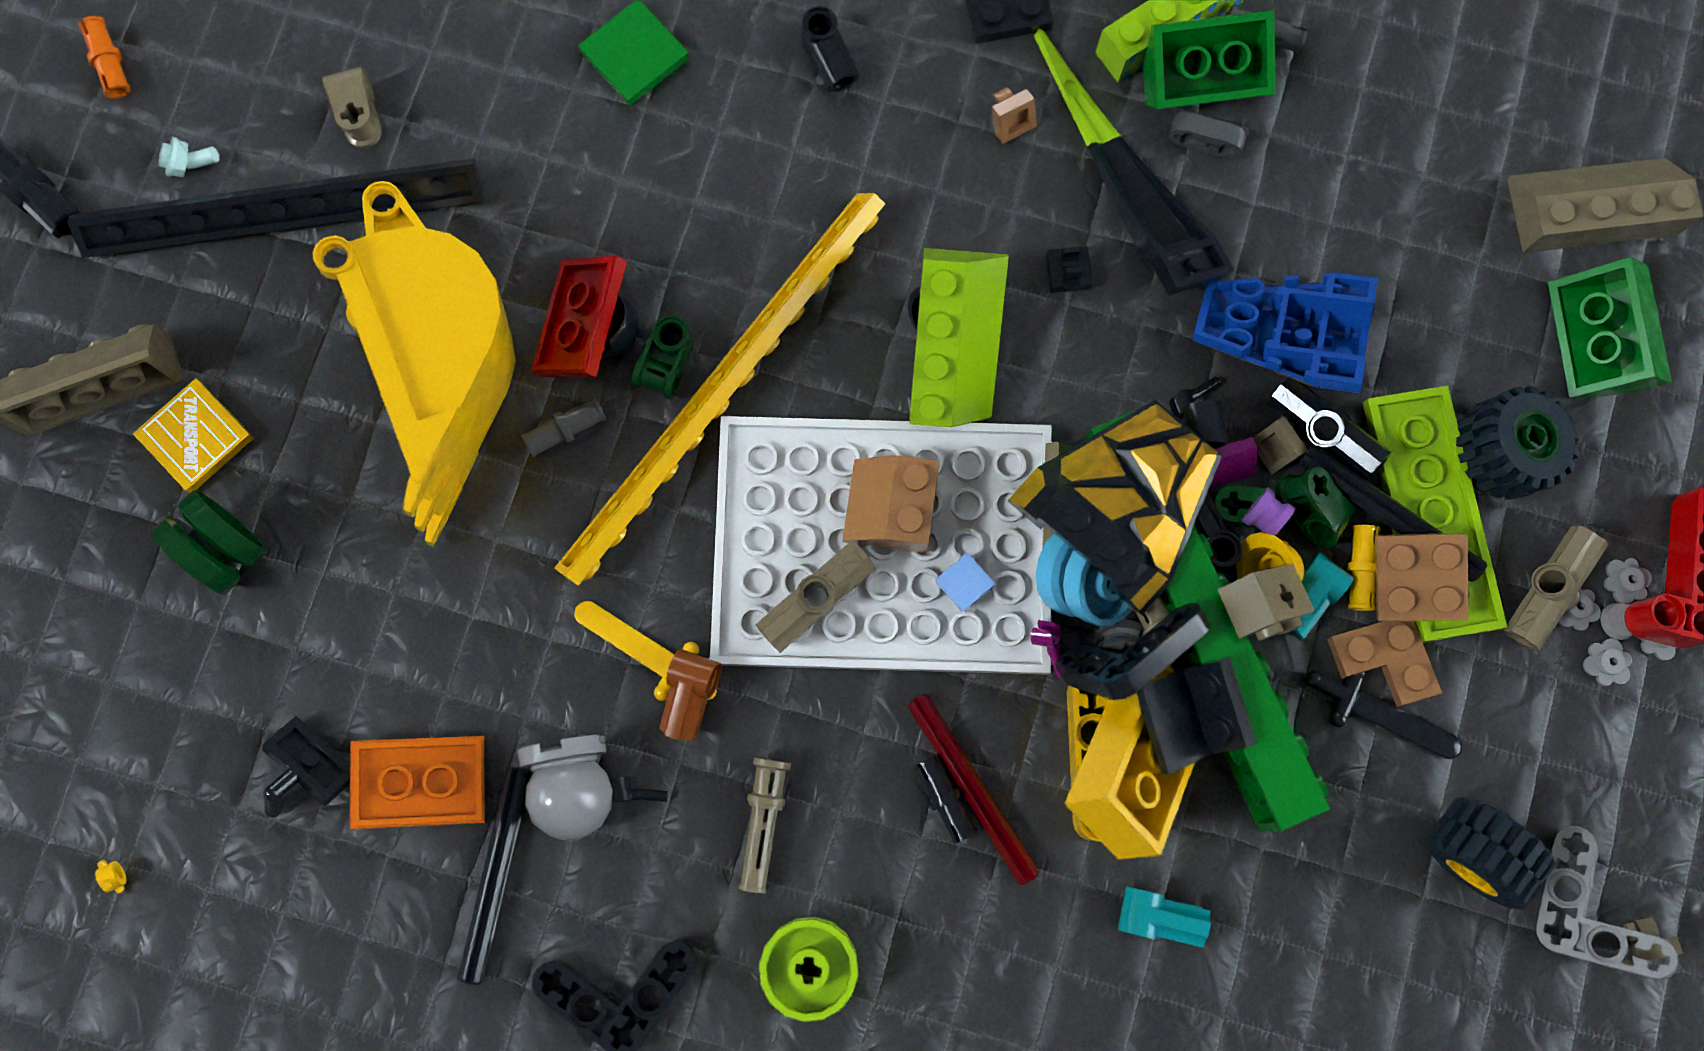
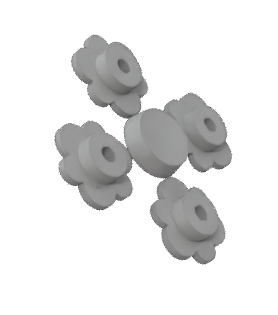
M1628 558L1624 561L1616 559L1608 562L1605 570L1608 577L1604 580V587L1606 590L1613 592V597L1617 603L1607 605L1601 613L1600 607L1594 603L1595 594L1589 589L1582 590L1580 588L1578 604L1573 609L1565 612L1558 622V625L1561 627L1573 626L1575 630L1583 631L1588 628L1589 623L1595 622L1600 618L1603 630L1612 638L1604 640L1601 644L1593 643L1588 647L1590 656L1585 658L1583 668L1588 675L1596 676V680L1601 686H1608L1612 682L1620 685L1628 682L1630 679L1628 666L1632 663V657L1629 653L1623 652L1622 645L1618 640H1625L1633 635L1626 627L1624 620L1625 611L1634 599L1640 601L1647 597L1646 587L1652 582L1651 573L1645 568H1639V563L1634 558ZM1638 638L1642 641L1641 650L1646 654L1654 653L1658 659L1663 661L1670 660L1675 655L1677 647Z

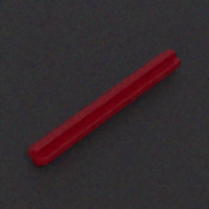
M921 694L910 701L908 704L910 712L935 752L939 755L940 760L955 784L960 788L965 800L1017 883L1025 885L1034 880L1039 875L1038 869L929 696Z

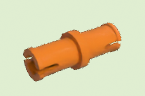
M96 15L84 17L82 19L83 22H78V26L82 31L89 50L87 54L88 62L97 71L104 95L110 99L127 96L126 93H130L131 88L127 83L120 64L122 55L120 50L113 46L104 18Z

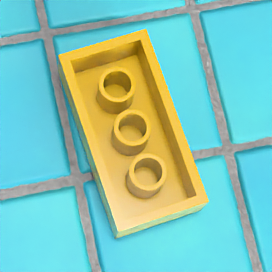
M1168 665L1152 680L1173 672V668ZM1137 693L1122 700L1109 699L1065 801V805L1118 860L1159 856L1163 851L1195 762L1174 773L1162 774L1158 760L1153 752V744L1144 715L1140 710Z

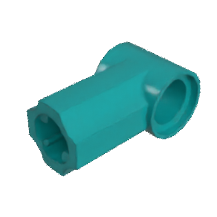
M1317 552L1306 563L1302 584L1315 612L1300 618L1303 626L1287 633L1299 640L1307 636L1327 607L1333 606L1354 580V577L1321 552Z
M1126 886L1117 930L1155 940L1157 936L1204 947L1210 931L1211 910L1202 909V907L1183 902L1178 903L1166 900L1164 895Z

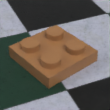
M1468 534L1375 535L1376 619L1378 621L1468 620Z

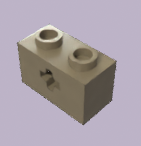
M1294 564L1253 572L1218 589V593L1239 639L1256 634L1258 640L1261 641L1277 634L1288 633L1303 626L1300 618L1315 612Z

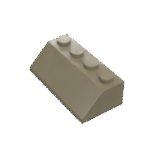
M1666 158L1511 175L1507 178L1523 253L1675 236L1681 234L1704 217L1695 178Z
M154 324L138 325L129 329L128 333L113 339H99L91 342L88 348L72 354H57L49 358L47 363L33 368L24 367L11 371L8 377L0 379V424L26 437H30L184 381L185 378L171 336Z

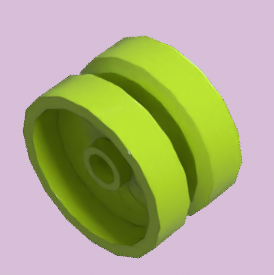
M816 916L795 918L781 926L765 945L759 964L761 987L770 1004L784 1016L803 1022L823 1020L841 1010L852 996L858 977L856 950L847 933L833 921ZM806 958L814 959V964L818 967L816 973L808 975L802 971L801 964H804Z

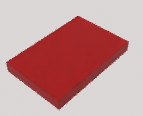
M617 255L561 260L531 373L541 378H596L624 276L626 260Z

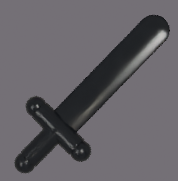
M1310 671L1306 674L1305 682L1308 686L1337 700L1330 715V723L1334 727H1343L1347 723L1351 712L1445 759H1453L1459 755L1461 744L1456 736L1362 690L1361 688L1367 677V671L1347 677L1344 684L1317 671Z

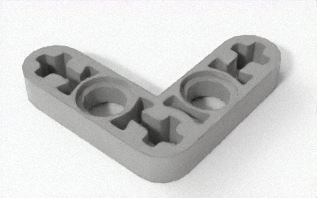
M1580 826L1563 828L1557 833L1554 840L1552 856L1556 861V866L1546 878L1537 922V936L1540 942L1547 949L1565 956L1650 979L1663 980L1670 978L1679 966V959L1674 947L1668 941L1660 937L1586 918L1598 858V844L1594 836L1587 829ZM1575 836H1582V842L1589 847L1588 853H1579L1576 864L1578 868L1587 867L1585 875H1581L1572 869H1558L1560 861L1569 865L1571 852L1564 847L1565 841L1573 842ZM1564 877H1571L1577 880L1581 886L1580 896L1572 902H1564L1558 899L1554 892V887L1558 880ZM1551 904L1564 910H1578L1575 919L1566 914L1564 926L1568 931L1572 932V936L1570 939H1562L1560 945L1553 944V937L1546 933L1548 926L1555 927L1557 925L1559 917L1558 912H1549ZM1608 932L1614 934L1619 939L1621 949L1615 957L1602 958L1595 953L1593 940L1598 934ZM1628 938L1638 939L1635 945L1637 950L1651 952L1654 945L1662 947V954L1670 958L1669 965H1660L1658 971L1649 970L1648 961L1634 956L1633 966L1623 964L1629 954Z

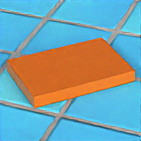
M485 736L351 741L350 829L485 823Z

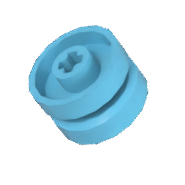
M1054 533L1051 535L1041 551L1036 570L1038 594L1045 606L1057 613L1078 617L1085 622L1097 626H1113L1125 619L1131 610L1123 599L1108 588L1111 581Z

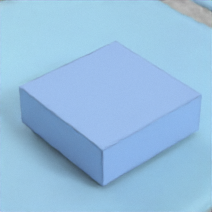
M968 552L935 579L938 586L962 613L995 586L994 581Z

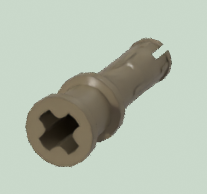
M755 757L753 759V765L756 766L753 792L748 794L747 797L748 805L752 806L741 883L739 884L740 890L766 893L778 810L782 811V808L785 807L786 799L782 797L786 771L791 770L792 763Z

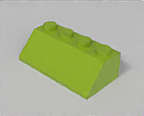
M924 248L909 424L951 428L992 418L1008 254Z

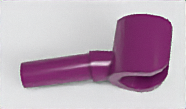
M1038 620V628L1031 630V643L1047 647V653L1050 656L1056 677L1062 678L1055 667L1056 660L1061 656L1058 645L1061 640L1062 628L1055 622Z

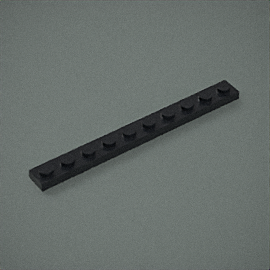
M475 158L78 213L72 214L67 222L81 257L87 258L364 219L362 203L364 190L372 183L378 181H386L395 185L414 211L483 202L484 194ZM380 195L374 199L372 208L378 212H387V209L394 207L396 200L391 195Z

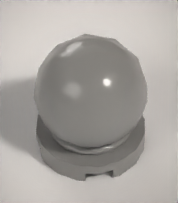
M604 735L561 739V746L540 748V744H535L518 749L520 768H531V771L534 772L526 786V807L532 823L547 836L559 840L577 841L591 835L600 828L610 813L613 789L607 773L595 762L598 759L597 756L607 753Z

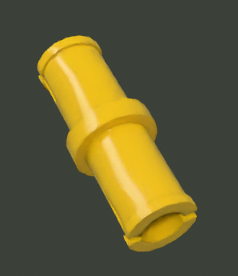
M1353 525L1352 561L1347 563V572L1351 573L1354 580L1350 585L1347 609L1376 611L1375 535H1380L1381 527Z

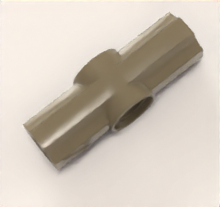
M1571 526L1549 561L1534 571L1531 578L1532 587L1508 622V628L1504 629L1505 634L1531 650L1540 651L1563 614L1578 604L1580 598L1579 590L1608 546L1607 541L1585 527ZM1560 582L1565 583V587L1561 591L1551 594L1546 593L1550 585Z
M851 540L813 575L802 579L797 589L755 624V626L768 642L781 653L815 622L828 615L840 600L876 570V566L861 547ZM820 587L827 592L828 599L825 604L813 607L805 602L804 595L810 588Z

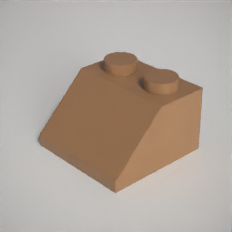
M900 455L854 459L842 542L849 543L852 540L859 545L926 554L939 461Z

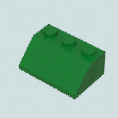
M1274 10L1152 25L1143 62L1145 105L1156 109L1276 94Z
M1629 257L1548 282L1570 398L1630 394L1672 383L1649 266L1633 257Z

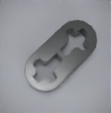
M1190 112L1176 114L1169 131V139L1176 145L1225 159L1239 158L1242 155L1247 138L1246 131L1239 126Z

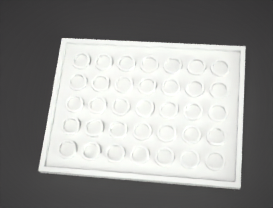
M721 416L710 659L720 662L722 666L1049 675L1051 673V659L1047 653V647L1033 645L1030 639L1031 630L1038 628V620L1051 622V609L1045 606L1039 596L1036 583L1038 558L1043 549V528L1039 529L1012 506L1008 499L1037 467L1045 463L1046 443H1051L1052 425L968 423L950 428L909 424L910 421ZM900 455L939 461L926 554L857 544L869 556L876 566V570L840 600L828 615L820 618L783 652L779 653L758 630L755 624L797 589L802 579L813 575L848 544L842 542L854 459ZM968 552L994 581L995 586L962 613L938 586L935 579ZM812 587L804 595L805 602L813 607L825 604L828 599L827 592L820 587Z

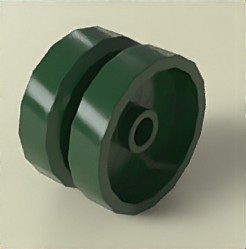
M194 488L178 504L180 514L189 525L179 519L165 517L150 533V536L188 574L215 592L226 595L240 580L239 570L230 559L240 565L253 567L267 552V548L225 508Z

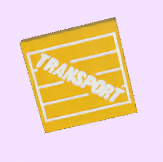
M197 378L133 433L184 490L189 493L194 488L198 489L254 439L249 431Z

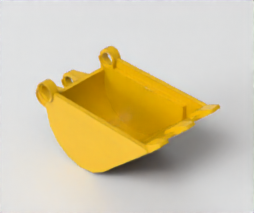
M378 181L369 185L364 190L362 196L366 236L352 241H347L339 236L325 237L315 245L313 261L322 275L329 279L338 280L348 305L346 309L347 320L353 330L359 334L411 473L408 479L403 510L411 517L416 512L414 526L421 532H424L426 529L425 541L428 545L434 547L463 490L462 487L479 455L478 451L509 390L516 358L510 326L496 279L478 252L450 233L427 229L395 185L386 181ZM387 194L395 198L394 207L387 209V212H378L372 208L374 199L380 195ZM341 249L347 252L348 258L345 264L339 268L325 266L323 260L329 251Z

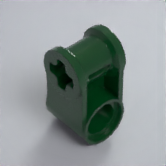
M668 315L660 318L655 323L645 349L635 365L631 380L632 386L639 388L644 385L662 392L666 399L672 400L674 398L694 345L691 332L683 319L678 316ZM673 331L683 333V338L677 345L667 346L663 344L664 338L668 333Z
M1314 467L1308 469L1304 475L1295 476L1289 474L1281 476L1277 480L1275 487L1276 498L1282 504L1289 503L1296 508L1291 518L1301 529L1304 537L1310 543L1321 548L1335 546L1354 515V507L1332 481L1330 474L1324 468Z

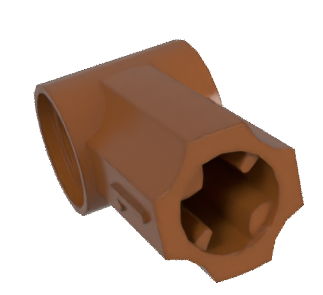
M679 649L675 653L667 671L666 683L670 686L659 727V730L663 731L665 736L676 740L693 741L697 738L707 700L715 692L721 677L722 664L720 662L684 649Z

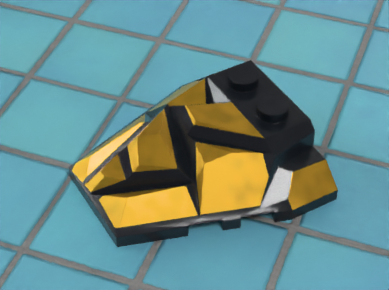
M1153 400L1099 433L1037 467L1008 499V502L1039 529H1042L1044 526L1050 529L1111 581L1108 588L1140 615H1143L1173 579L1176 567L1188 542L1193 525L1205 500L1222 455L1160 403Z

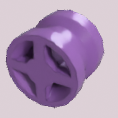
M1266 488L1250 506L1241 521L1248 526L1255 525L1261 532L1276 535L1292 516L1296 508L1289 503L1282 504L1276 499L1275 492Z

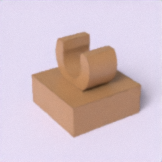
M1006 87L993 94V98L998 103L992 106L995 135L1002 144L1037 127L1035 98L1027 89L1013 95L1012 91Z

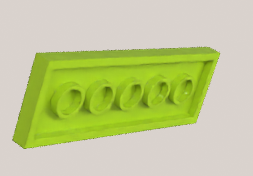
M1448 386L1366 399L1363 402L1369 433L1392 452L1387 461L1378 470L1383 492L1443 533L1468 534V550L1487 564L1484 573L1478 580L1468 581V620L1414 621L1422 643L1508 628L1472 481L1465 473L1468 470L1467 462L1460 463L1458 454L1463 453V447L1456 446V437L1460 436Z

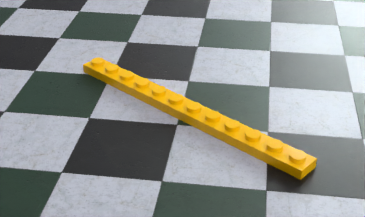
M858 193L854 196L554 569L577 586L583 580L590 579L596 573L600 566L599 560L608 548H613L620 543L627 531L625 527L635 515H640L649 507L653 499L652 494L658 486L674 476L679 467L678 461L686 451L694 449L704 437L703 430L712 419L720 417L726 411L730 404L728 399L737 388L743 387L751 380L755 373L754 367L760 359L776 349L780 342L779 336L788 325H792L800 319L805 311L804 305L809 298L819 293L828 284L830 279L828 275L837 264L844 262L854 250L853 244L858 237L868 232L877 223V214L885 203L875 193Z

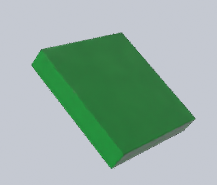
M635 0L578 45L580 53L629 106L638 101L690 59L687 50L640 0Z

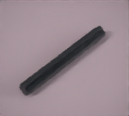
M1312 445L1300 458L1299 464L1306 470L1314 467L1324 468L1346 498L1399 534L1443 533L1317 446ZM1468 550V581L1473 582L1482 576L1487 564Z
M509 767L506 770L458 975V980L465 984L479 985L484 981L526 800V786L531 778V772L527 769Z

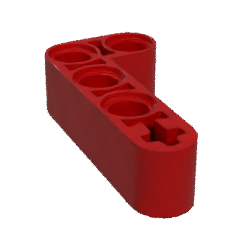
M1704 485L1680 494L1673 500L1665 594L1634 602L1625 611L1624 620L1626 627L1638 638L1677 648H1689L1704 644Z

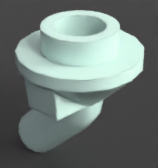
M172 137L170 144L162 143L158 166L166 168L165 174L168 177H184L186 168L194 169L219 162L220 158L218 151L214 147L188 153V143Z

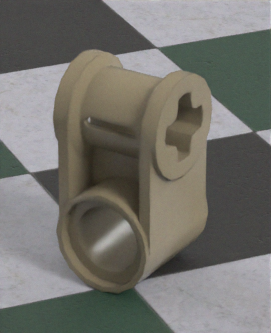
M360 66L322 77L323 85L333 110L334 119L338 126L344 130L349 143L360 149L374 146L380 140L382 131L374 104V93L364 68Z

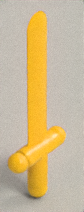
M591 601L579 603L574 612L576 621L660 675L662 679L655 688L654 695L659 701L667 700L670 686L666 683V676L674 654ZM687 642L682 648L695 654L699 653V647L695 642ZM715 690L713 695L708 700H711L716 696L717 690Z

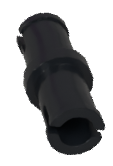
M937 754L914 766L915 771L917 770L932 799V802L929 803L932 810L937 809L955 845L976 834L978 830L975 828L959 798L963 795L960 788H954Z

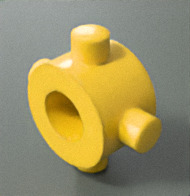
M101 860L98 862L97 866L99 868L95 871V877L100 888L107 893L115 890L117 894L125 890L123 885L127 882L123 867L117 861L107 863L106 860Z

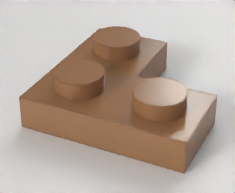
M1382 621L1331 636L1327 639L1342 679L1361 672L1382 668L1397 708L1442 694L1414 621Z

